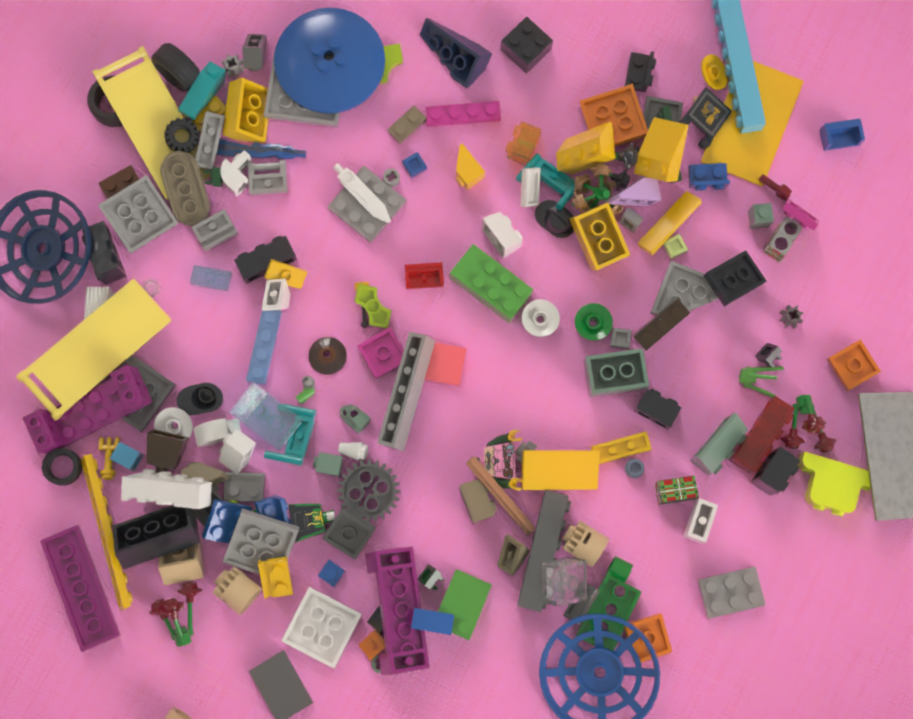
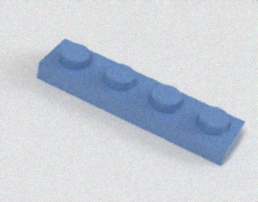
M262 310L246 377L247 382L266 385L282 310Z

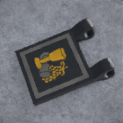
M705 87L679 123L689 126L690 122H692L705 134L698 143V146L704 149L710 146L713 138L732 110Z

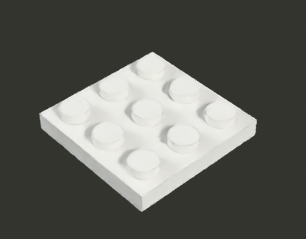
M309 587L281 641L335 669L362 614Z

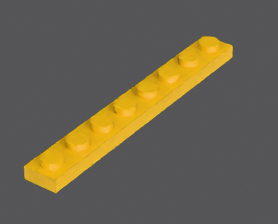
M92 454L84 455L81 459V464L119 611L131 607L133 600L131 592H127L126 584L128 580L126 573L122 572L121 564L115 556L111 530L113 522L111 516L107 515V499L101 492L103 483L101 478L97 476L98 464L96 459H93Z

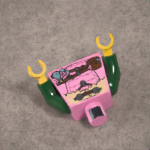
M511 430L509 433L499 435L489 441L486 447L483 448V456L474 457L477 458L501 488H512L521 491L522 488L516 487L517 482L523 481L515 478V442L512 441L520 442L522 438H515V434L520 432V430Z

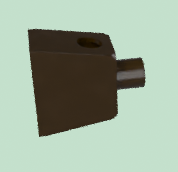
M152 429L147 433V464L156 466V473L167 472L168 469L174 470L180 464L189 437Z

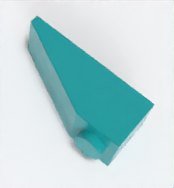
M209 61L194 81L178 111L195 120L225 84L226 70Z

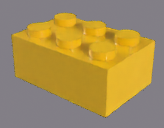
M604 203L569 219L591 271H597L630 256L609 203Z

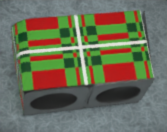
M695 476L659 480L655 483L658 505L699 498Z

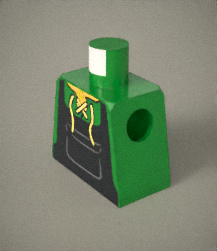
M321 504L288 505L291 524L299 527L295 539L296 543L325 533V524L333 522L336 518L334 510L323 512Z

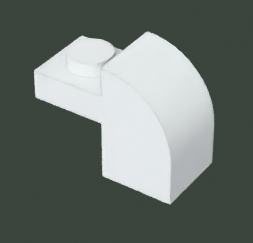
M245 150L241 154L238 153L233 158L232 163L225 159L220 169L222 180L236 197L249 186L248 178L241 173L248 166V162H252L250 155Z
M217 419L196 426L194 433L197 447L215 445L223 441L229 433L233 434L237 429L241 431L239 419Z

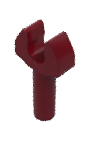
M764 174L759 178V181L776 192L778 198L787 201L791 196L792 191L785 184L779 185Z

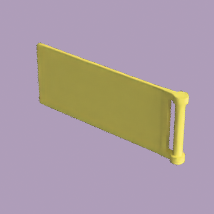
M141 46L138 48V51L100 70L95 69L92 73L164 198L168 200L160 168L164 158L175 151L170 150L166 144L165 130L170 121H175L176 118L183 119L184 117L178 111L176 103L145 48ZM141 57L144 59V62L106 81L102 78ZM184 129L177 130L174 135L175 139L180 143L188 141L190 137L189 133ZM198 145L189 153L194 158H196ZM200 168L203 181L211 177L210 174H204L205 169Z
M132 279L34 363L21 371L16 378L29 388L56 421L171 322V318L135 279ZM33 372L63 406L57 409L30 379L29 375Z

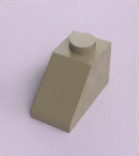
M192 462L181 470L182 474L187 475V478L202 477L204 481L212 482L211 488L230 479V476L222 470L200 462Z

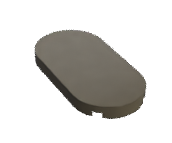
M175 151L168 154L161 164L160 172L173 215L179 222L188 226H194L207 219L210 213V201L198 162L187 152Z

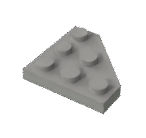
M670 261L650 314L656 315L676 297L688 311L716 301L718 297L704 278V273Z

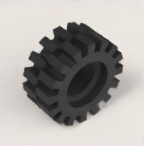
M176 118L175 121H170V124L166 126V144L170 150L190 153L198 145L199 130L191 120ZM179 129H184L189 133L190 137L188 141L180 143L174 137L175 132Z

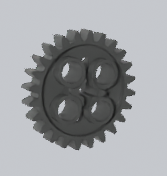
M370 459L366 465L361 460L359 467L353 463V470L346 468L349 474H342L341 476L345 480L338 481L343 486L337 489V492L342 493L338 500H344V503L340 506L348 507L347 509L361 518H366V521L369 523L371 518L377 522L378 516L385 519V512L391 515L389 508H396L393 501L400 500L395 494L401 493V490L395 489L400 483L393 481L397 478V475L390 476L392 469L390 468L386 471L385 463L379 467L378 460L372 465ZM363 473L371 475L369 482L363 483L360 480ZM378 476L379 479L372 488L373 495L368 494L364 504L359 506V503L366 495L364 489H369L375 477ZM380 483H386L388 489L386 492L380 493L377 491V486ZM355 489L361 492V496L357 500H353L350 497L351 492ZM371 499L378 502L374 510L367 508V502Z

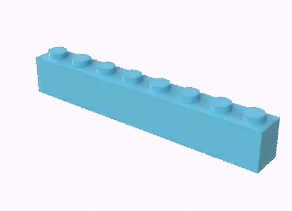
M711 0V7L715 9L716 14L714 15V22L719 28L718 41L722 43L723 47L721 49V56L726 62L725 75L729 76L730 81L728 89L729 93L733 95L732 108L736 110L737 117H735L736 127L740 129V134L763 130L766 121L740 0Z

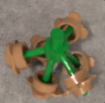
M597 164L595 167L590 168V171L594 172V178L599 179V184L595 188L591 186L592 182L588 174L576 177L574 183L575 198L572 199V206H575V209H580L581 213L599 206L600 200H605L607 203L609 197L612 196L611 192L616 187V182L606 179L609 177V173H612V169H609V166L606 164ZM589 190L593 191V195L586 198L583 197L582 193H587ZM609 204L614 215L622 212V205Z

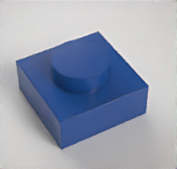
M328 560L318 574V577L335 587L345 570L331 560Z

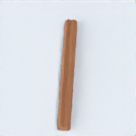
M471 457L466 462L470 470L526 535L532 533L535 526L477 458Z

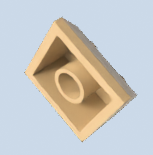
M201 541L193 546L159 557L158 569L164 585L204 578Z

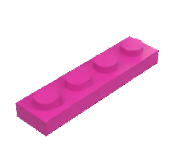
M499 101L426 107L427 127L501 121Z

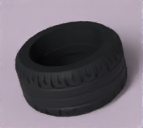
M170 43L161 45L151 57L157 71L169 83L183 92L190 90L200 73L195 63L184 52Z
M115 75L104 76L103 80L106 81ZM98 81L94 82L87 95L89 110L96 120L105 126H123L116 112L105 113L100 110V101L105 93Z

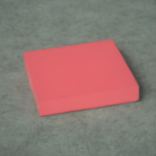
M435 342L424 380L460 386L466 348Z

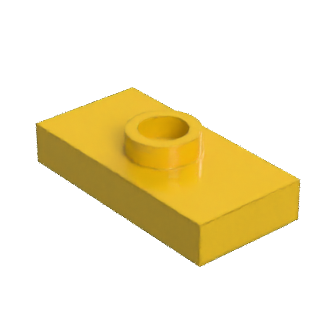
M271 259L264 277L269 280L286 279L288 286L301 289L307 271Z

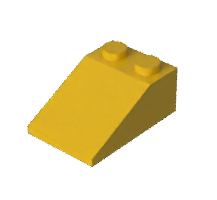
M654 117L638 152L634 174L665 182L677 181L688 125Z

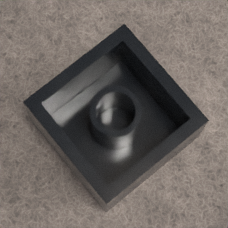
M526 16L501 40L500 50L527 74L552 50L553 40Z
M778 447L769 452L750 483L769 496L778 494L780 491L784 492L789 485L787 480L790 475L794 476L799 469L798 463L800 459L782 447Z

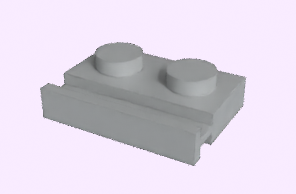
M225 209L191 227L205 252L238 234Z
M225 472L230 476V479L226 480L224 484V501L257 502L264 499L265 473L239 472L236 475L234 472Z

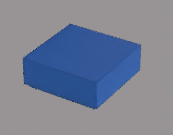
M418 152L402 160V164L411 178L427 169Z

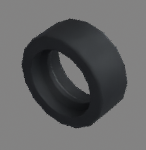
M66 448L51 450L42 461L43 475L53 484L60 486L70 485L82 473L81 458L75 452ZM61 455L68 456L74 465L71 474L65 478H57L51 471L53 460Z

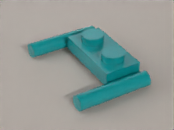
M536 153L523 169L540 168V180L563 195L556 204V208L562 210L574 195L575 181L565 173L557 171L555 166L542 159ZM522 170L516 176L518 182L522 181Z
M279 403V411L296 415L285 454L265 451L264 458L302 466L317 411Z

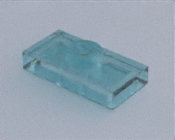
M194 265L190 284L228 291L232 272Z

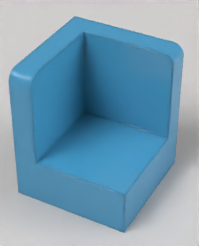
M119 442L110 459L135 472L144 454Z

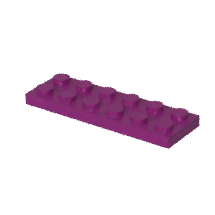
M73 526L40 540L81 652L121 636L80 526Z

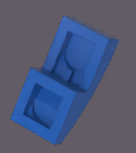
M414 608L411 629L451 635L454 615Z

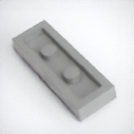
M208 111L205 114L195 159L198 162L199 168L212 171L225 116Z

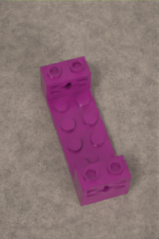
M125 365L111 372L110 376L112 379L90 390L56 421L51 417V413L48 410L38 409L23 417L37 452L48 454L56 448H64L153 403L138 368Z
M413 546L365 554L367 573H376L386 653L378 654L381 675H393L430 668L425 631L411 629L414 608L422 609Z

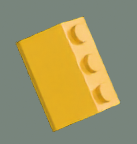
M245 78L229 82L222 135L237 141L266 142L268 118L264 117L268 88Z
M612 122L567 138L556 152L557 171L572 175L592 168L597 164L616 159Z

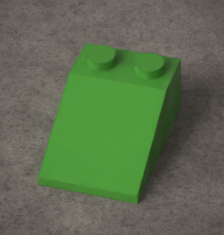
M457 569L454 572L438 612L453 614L452 633L470 640L492 584Z

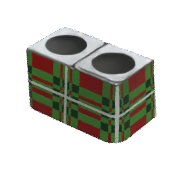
M786 217L778 224L764 246V253L780 263L803 227L789 217ZM785 224L797 232L793 235L787 234L784 230ZM779 237L785 238L788 242V246L784 250H779L775 247V240Z

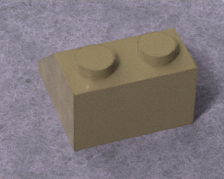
M479 479L459 485V490L472 524L495 516L494 512L497 511L494 500H489L487 493L490 492Z

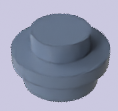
M631 459L625 465V472L631 478H638L644 473V465L638 459Z

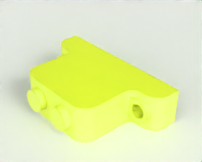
M808 452L799 454V468L801 471L810 474L805 500L808 504L813 505V509L819 511L827 509L832 511L831 514L843 517V514L851 513L856 509L860 489L870 491L868 470Z

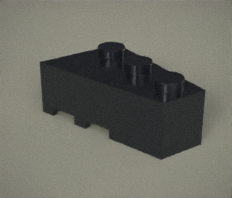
M101 221L88 226L91 236V254L89 259L93 265L97 280H101L107 285L127 277L107 224ZM83 228V236H81L84 245H86L85 232Z

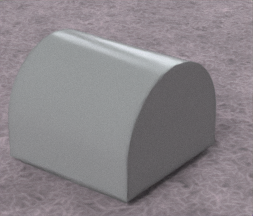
M628 208L622 215L619 223L634 233L644 218L631 208Z

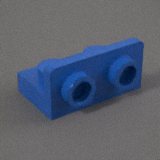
M727 163L688 166L689 188H695V191L706 190V187H713V190H722L730 184V180H727Z
M274 495L254 502L258 514L291 524L286 511L288 510V505L282 497Z

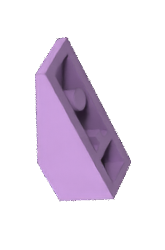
M645 176L640 177L638 181L608 199L607 203L613 205L650 206L661 201L658 180Z

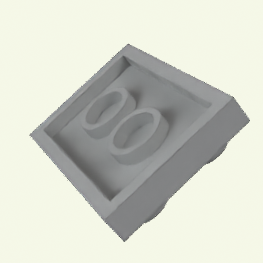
M756 566L697 580L707 619L766 605Z

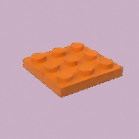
M633 84L579 101L588 130L612 122L614 147L646 137L648 129Z

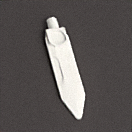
M337 163L333 169L339 174L337 178L340 180V183L373 217L390 223L391 220L387 209L378 197L353 171H350L347 167L344 169Z

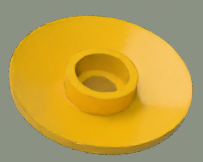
M709 54L705 56L701 62V72L704 80L714 90L725 88L728 76L725 75L724 63L716 55Z

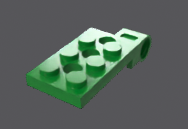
M614 556L598 588L600 592L587 614H607L605 608L608 604L612 603L616 607V612L613 616L620 617L626 621L629 620L642 591L624 583L631 573L633 564ZM616 586L624 588L625 593L622 597H617L614 594ZM593 619L582 621L575 636L594 630ZM601 619V621L607 624V631L621 636L624 630L622 624ZM594 636L583 639L595 646ZM603 636V647L614 651L618 641Z

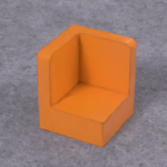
M374 630L359 643V647L367 655L368 659L372 660L385 648V640L377 630Z

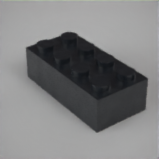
M171 505L112 526L115 556L123 569L200 543L197 518L193 508Z

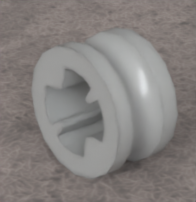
M387 169L383 174V181L390 187L397 186L400 182L399 172L396 169ZM391 174H394V177L396 179H393L392 182H390L389 178L387 177H390Z

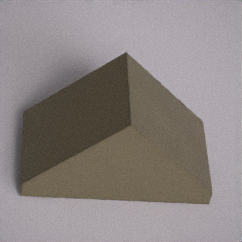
M507 534L497 566L513 576L530 550Z

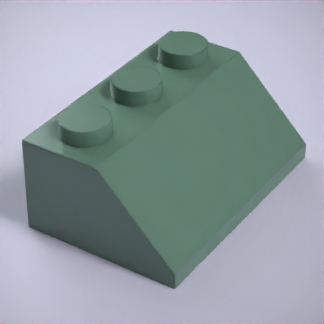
M735 412L727 416L690 460L706 475L709 476L712 473L716 475L723 467L721 465L722 461L725 458L728 460L734 454L733 448L736 444L741 445L747 438L745 433L748 429Z

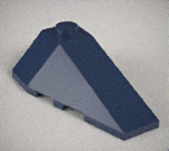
M429 18L425 19L420 36L429 48L436 52L441 64L445 65L451 72V77L465 88H469L486 70L492 53L480 44Z

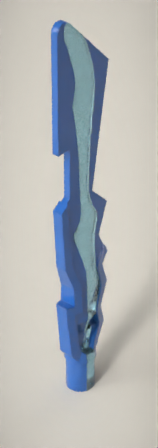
M219 139L216 155L235 157V153L241 154L245 150L251 158L277 157V159L306 158L307 155L306 150H297L290 145L282 146L279 143L262 145L255 142L251 146L222 139Z

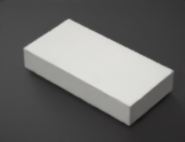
M540 168L522 169L520 206H538Z

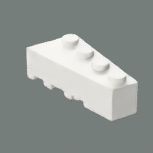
M144 469L141 473L122 477L121 500L129 501L130 499L137 498V502L140 503L156 501L158 505L174 504L176 507L201 509L211 506L212 482L204 481L202 477L190 479L184 474L173 476L171 472L156 473L155 469Z

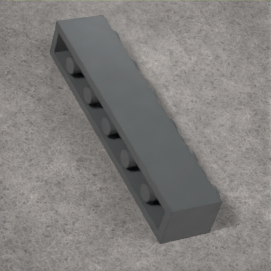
M548 490L544 491L518 598V607L541 612L542 609L546 608L548 597H545L546 589L550 590L553 578H550L551 570H555L557 559L554 556L556 550H560L562 539H559L560 531L564 532L566 520H563L565 512H569L571 501H568V495Z

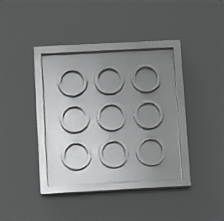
M327 53L324 56L326 60L334 58L332 53ZM273 56L264 117L338 127L340 113L326 114L314 112L301 107L288 97L277 79Z

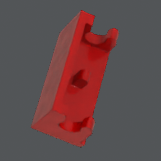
M442 262L404 265L406 289L444 287Z

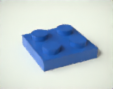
M214 499L202 537L206 540L229 543L241 510L251 511L252 508L247 505Z

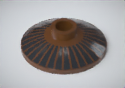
M320 338L312 344L309 350V362L318 373L324 375L337 373L346 363V349L335 338ZM326 351L331 353L328 358L324 357Z

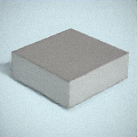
M613 327L610 347L629 350L632 330Z

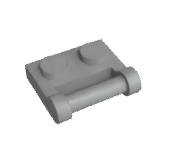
M286 160L260 164L248 162L250 195L288 193ZM280 170V173L255 175V171Z

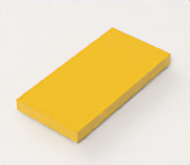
M523 450L521 475L523 482H521L522 490L598 489L600 451Z

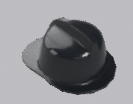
M554 200L542 201L535 209L536 221L557 238H566L573 234L574 229L569 220L574 217L573 214L565 207L562 210H558L556 208L558 202Z
M209 382L188 386L182 389L177 396L178 408L184 410L188 415H199L215 411L223 402L221 390Z

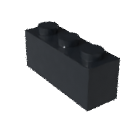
M285 235L283 237L277 236L272 239V242L266 245L260 244L254 248L255 250L249 253H241L234 259L243 280L248 284L265 276L271 259L290 264L296 261L297 257Z

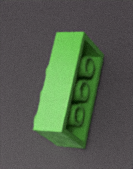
M474 244L450 272V279L507 323L513 320L532 296L534 290Z

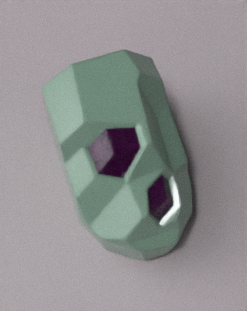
M345 405L340 409L342 420L358 434L372 420L355 405Z

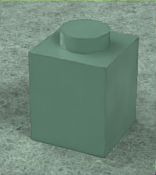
M772 203L754 204L748 210L750 229L769 228L774 222Z
M319 452L318 457L315 456L313 468H316V473L340 477L344 458L338 455Z

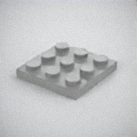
M365 166L357 172L356 176L385 205L390 220H392L407 200ZM345 187L327 206L332 213L370 244L388 224L373 217Z
M147 175L98 205L130 254L179 224Z
M242 509L222 563L260 574L258 560L267 561V559L286 556L288 559L299 527Z

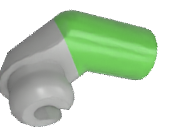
M305 376L302 379L303 391L295 397L300 404H303L315 393V381L311 376Z

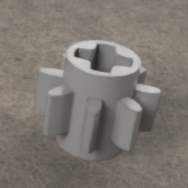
M237 54L235 56L227 55V58L221 61L224 65L222 68L226 70L229 78L231 76L239 78V74L244 72L242 67L243 59L238 60Z
M531 441L527 444L522 442L515 451V454L518 455L516 460L522 464L523 450H535L537 445Z

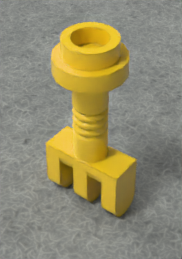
M104 437L99 438L98 450L105 451L104 470H100L101 479L113 480L114 476H116V471L112 470V460L110 457L120 442V437H115L114 444L112 437H107V445H105Z

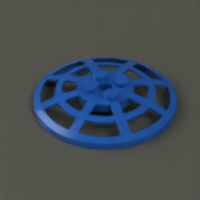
M595 613L573 618L553 633L542 652L539 665L541 689L548 705L560 719H574L567 714L574 705L585 711L598 714V719H606V714L619 711L629 705L636 713L631 719H644L652 709L660 688V666L653 646L641 630L620 617ZM593 619L594 630L584 632L574 639L569 638L563 633L567 628L578 622ZM601 619L618 622L628 627L633 633L624 639L616 633L602 630ZM593 636L595 638V648L584 651L577 644L583 639ZM603 636L612 638L621 644L614 651L604 648ZM639 638L650 652L654 669L642 668L639 656L632 646ZM559 639L566 647L560 656L558 668L546 669L549 651L555 640ZM570 650L580 657L576 667H565V661ZM626 650L633 657L636 667H624L620 656ZM595 668H604L606 674L603 677L597 676L594 672ZM576 675L580 687L572 693L565 676ZM624 675L636 676L635 684L630 694L621 686ZM559 676L561 687L569 698L562 707L553 698L547 683V677ZM642 676L654 677L652 693L642 708L634 699L640 689ZM586 692L597 696L598 707L588 705L582 702L580 698ZM617 692L623 699V701L616 705L606 707V696Z

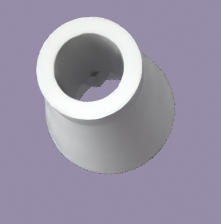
M340 442L338 453L358 461L366 460L368 445H365L364 442Z

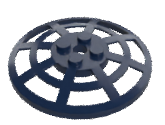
M33 190L14 197L0 210V229L7 216L17 206L20 207L24 214L15 224L11 233L0 230V238L8 240L7 258L9 262L0 267V289L18 301L29 304H44L62 298L78 284L89 262L91 236L87 220L74 202L56 192ZM38 197L53 198L51 209H38L34 211L29 209L26 201ZM60 201L68 204L78 214L80 221L74 226L65 215L59 212ZM50 215L48 226L38 225L35 217ZM57 218L62 220L69 228L63 234L55 229ZM28 222L31 229L24 237L18 236L17 234L22 226ZM82 228H84L86 240L84 258L78 256L79 241L77 233ZM71 237L74 244L73 254L65 252V241ZM14 243L21 245L22 257L17 260L14 258ZM45 244L46 250L43 253H41V245ZM62 259L70 261L66 270L59 276L57 266ZM26 264L32 268L33 272L30 279L24 276L18 267ZM75 264L81 265L74 280L63 290L61 281L69 275ZM13 271L20 281L27 284L22 294L14 291L5 282L2 274ZM41 271H50L51 281L37 282ZM54 285L55 296L44 299L29 298L34 287L46 288Z

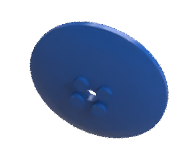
M320 8L297 17L282 32L275 49L274 67L282 89L295 103L318 113H340L361 105L375 92L383 77L385 53L378 33L364 18L345 9ZM327 53H332L334 58L326 60L324 56Z

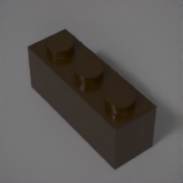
M676 297L637 330L633 337L647 351L687 317L690 312Z

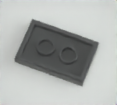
M285 650L249 670L251 677L275 719H288L314 703Z

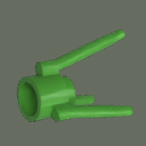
M784 367L741 368L739 383H743L744 388H750L775 398V394L751 385V383H755L756 378L776 380L777 376L757 374V372L783 370Z

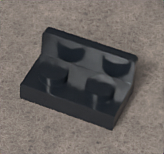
M651 51L649 55L631 52L625 86L633 84L635 91L646 92L648 86H652L653 75L650 74L651 69L654 70L656 65V58H653L654 52Z

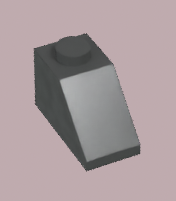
M247 35L242 47L243 68L251 71H258L263 68L265 63L266 35Z

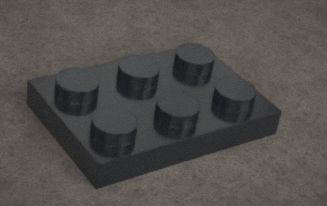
M746 250L703 275L724 307L767 282Z

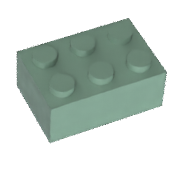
M643 348L585 356L583 360L589 398L646 390L649 387Z

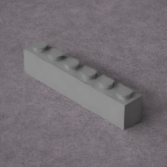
M409 331L377 444L404 452L435 344V340L427 335Z

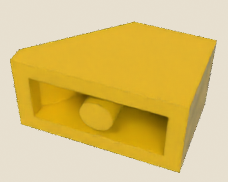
M462 143L459 145L455 180L460 187L464 186L466 190H469L485 178V171Z

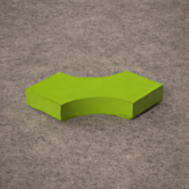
M400 44L383 46L385 69L380 84L388 83L390 71L395 66L403 63Z
M358 283L354 302L366 309L369 316V325L388 329L392 310L385 308L379 302L377 287Z

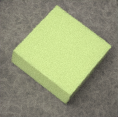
M680 234L667 239L663 244L670 260L688 251Z

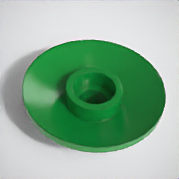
M586 304L578 310L575 316V328L587 340L597 341L605 338L613 326L611 313L601 304ZM591 320L595 321L596 326H591L589 322Z

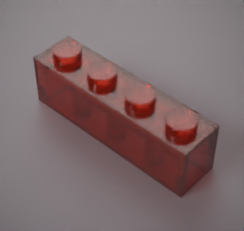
M777 396L770 398L747 433V438L738 447L730 462L748 474L754 471L757 472L763 464L761 460L764 455L768 456L772 451L773 441L775 439L778 440L784 431L781 430L785 424L788 425L794 417L792 412L795 408Z

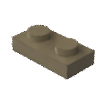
M413 105L387 129V132L401 145L427 121V117Z

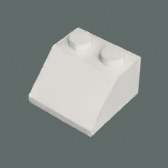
M501 212L483 218L482 231L504 259L522 246L523 237L518 230L512 228V222L507 215L503 216Z

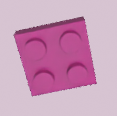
M787 199L782 209L787 217L792 220L794 217L800 221L799 225L806 230L810 228L813 231L819 224L817 218L790 199Z
M391 327L357 345L376 379L400 366L404 349Z

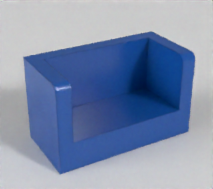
M861 118L825 123L819 130L824 151L860 146L865 140Z

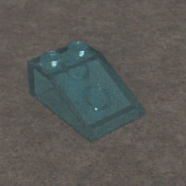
M255 382L250 385L229 412L279 451L303 421L302 418Z

